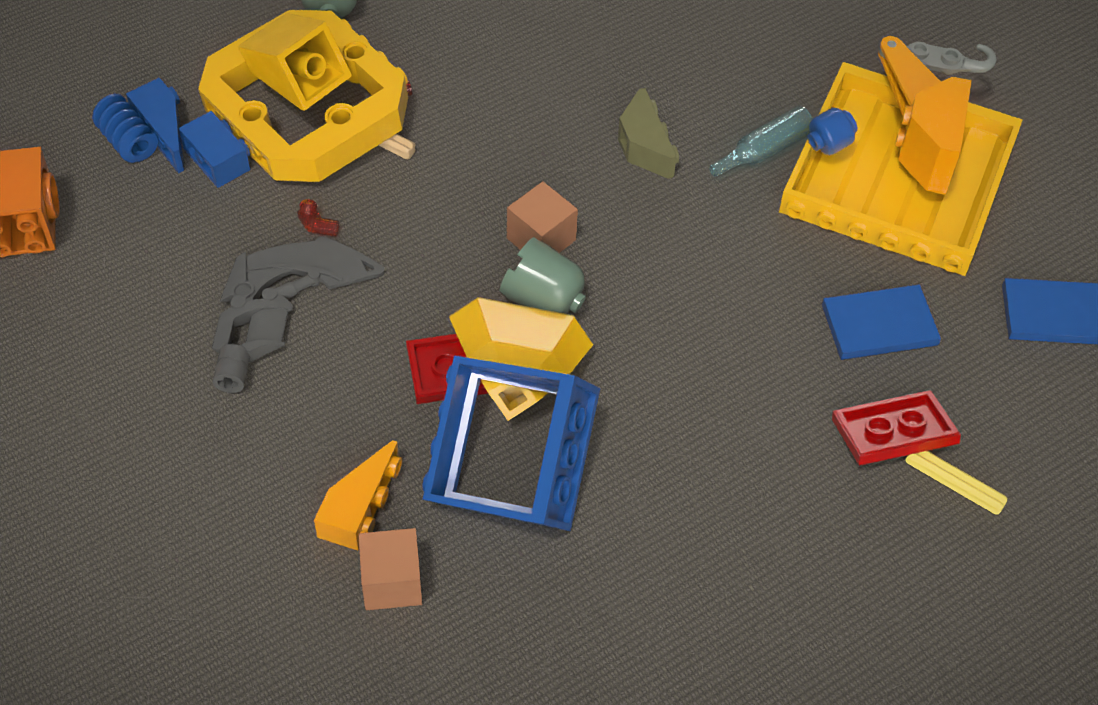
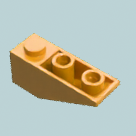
M392 440L328 489L314 519L317 538L359 551V533L373 532L375 526V518L373 517L377 508L382 509L389 494V487L387 486L391 477L397 478L400 472L402 457H399L397 441Z

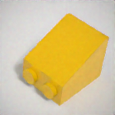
M285 13L238 46L251 73L303 111L352 77L326 21Z

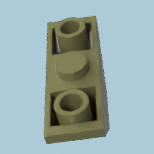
M641 88L619 118L618 141L627 162L667 179L673 178L675 165L679 163L677 147L671 145L668 139V129L666 123L661 122L658 117V108L655 100L650 99L645 88Z

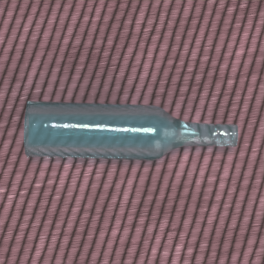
M796 106L742 136L732 153L709 166L711 174L717 177L739 164H759L805 138L810 133L809 124L813 119L811 114L804 107Z

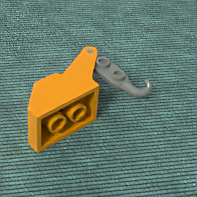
M887 36L881 41L878 56L886 71L903 115L902 125H906L905 128L899 127L895 146L901 147L898 160L926 191L946 195L961 152L972 80L950 77L940 81L930 70L942 72L946 75L958 72L984 73L990 71L995 66L997 61L996 54L988 46L977 44L976 49L982 51L987 56V60L978 61L963 56L954 48H943L928 45L924 42H915L906 46L899 38Z

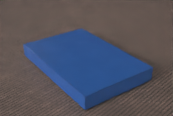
M1004 279L1002 290L1009 339L1098 344V283Z
M920 285L823 299L822 307L841 360L938 346L941 340Z

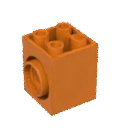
M41 147L0 151V257L56 250L55 219L59 217L60 213L59 195L54 175L48 170Z

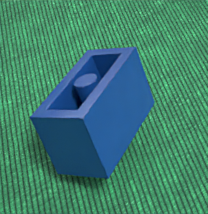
M212 111L179 128L183 149L217 188L250 171L248 161L250 150L243 139H237L233 135L229 124L224 119L220 121Z

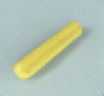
M929 451L910 454L906 457V462L994 514L998 515L1007 503L1008 498Z

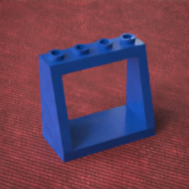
M454 355L453 363L446 375L448 386L445 399L439 407L438 416L440 422L437 436L434 437L431 443L430 451L432 458L429 472L426 473L423 479L424 495L422 500L571 531L600 388L575 375ZM481 379L556 394L533 508L456 492Z

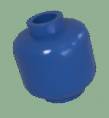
M830 108L810 121V133L807 135V138L815 151L820 150L826 155H834L854 142L858 127L850 112L847 110L842 111L839 108Z

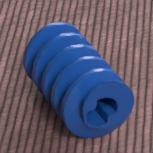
M110 94L101 99L95 106L92 115L94 125L100 129V132L112 144L121 158L127 162L134 163L145 160L154 153L158 145L157 136L152 133V130L145 124V121L139 117V114L133 110L132 106L126 102V99L121 94Z

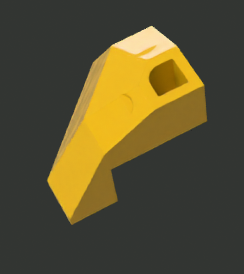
M477 297L449 316L467 358L570 375L593 346L592 341L574 315ZM481 379L487 392L508 421L548 394L546 392Z

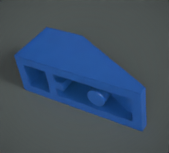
M159 77L126 93V96L133 110L139 114V117L145 121V124L152 130V133L157 136L158 149L179 174L184 171L182 141L179 133L181 123L177 107L180 104V99L172 86L168 88Z

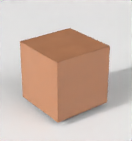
M542 181L507 207V239L521 250L531 238L535 237L560 253L576 241L578 209Z
M416 528L359 533L361 581L365 610L422 605Z

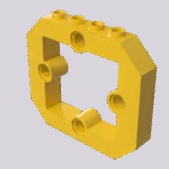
M288 10L208 56L198 90L205 111L207 113L212 111L220 121L224 119L229 124L233 135L237 139H243L247 144L250 156L274 180L320 182L402 131L408 102L406 87L408 79L401 68L394 67L382 51L377 52L364 35H358L347 20H341L334 12ZM285 13L326 21L351 72L352 77L347 80L351 83H359L372 95L354 107L345 103L329 107L325 112L326 124L292 145H289L272 128L269 113L264 103L256 100L245 102L236 93L259 79L251 73L238 46Z

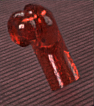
M304 199L300 202V209L297 211V215L307 231L335 237L338 235L339 220L321 218L318 211H316L317 203L314 200Z

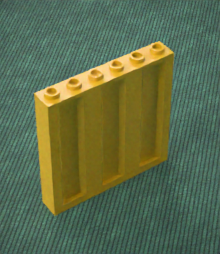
M843 62L819 115L830 108H839L842 111L847 110L850 112L858 127L855 133V140L850 146L836 154L826 155L820 150L815 151L807 139L783 191L779 213L809 222L823 229L844 234L855 240H861L885 250L911 257L917 261L943 268L946 271L966 276L1023 119L968 102L961 152L946 195L926 191L898 160L901 147L895 146L899 127L905 128L906 125H902L903 115L888 77Z

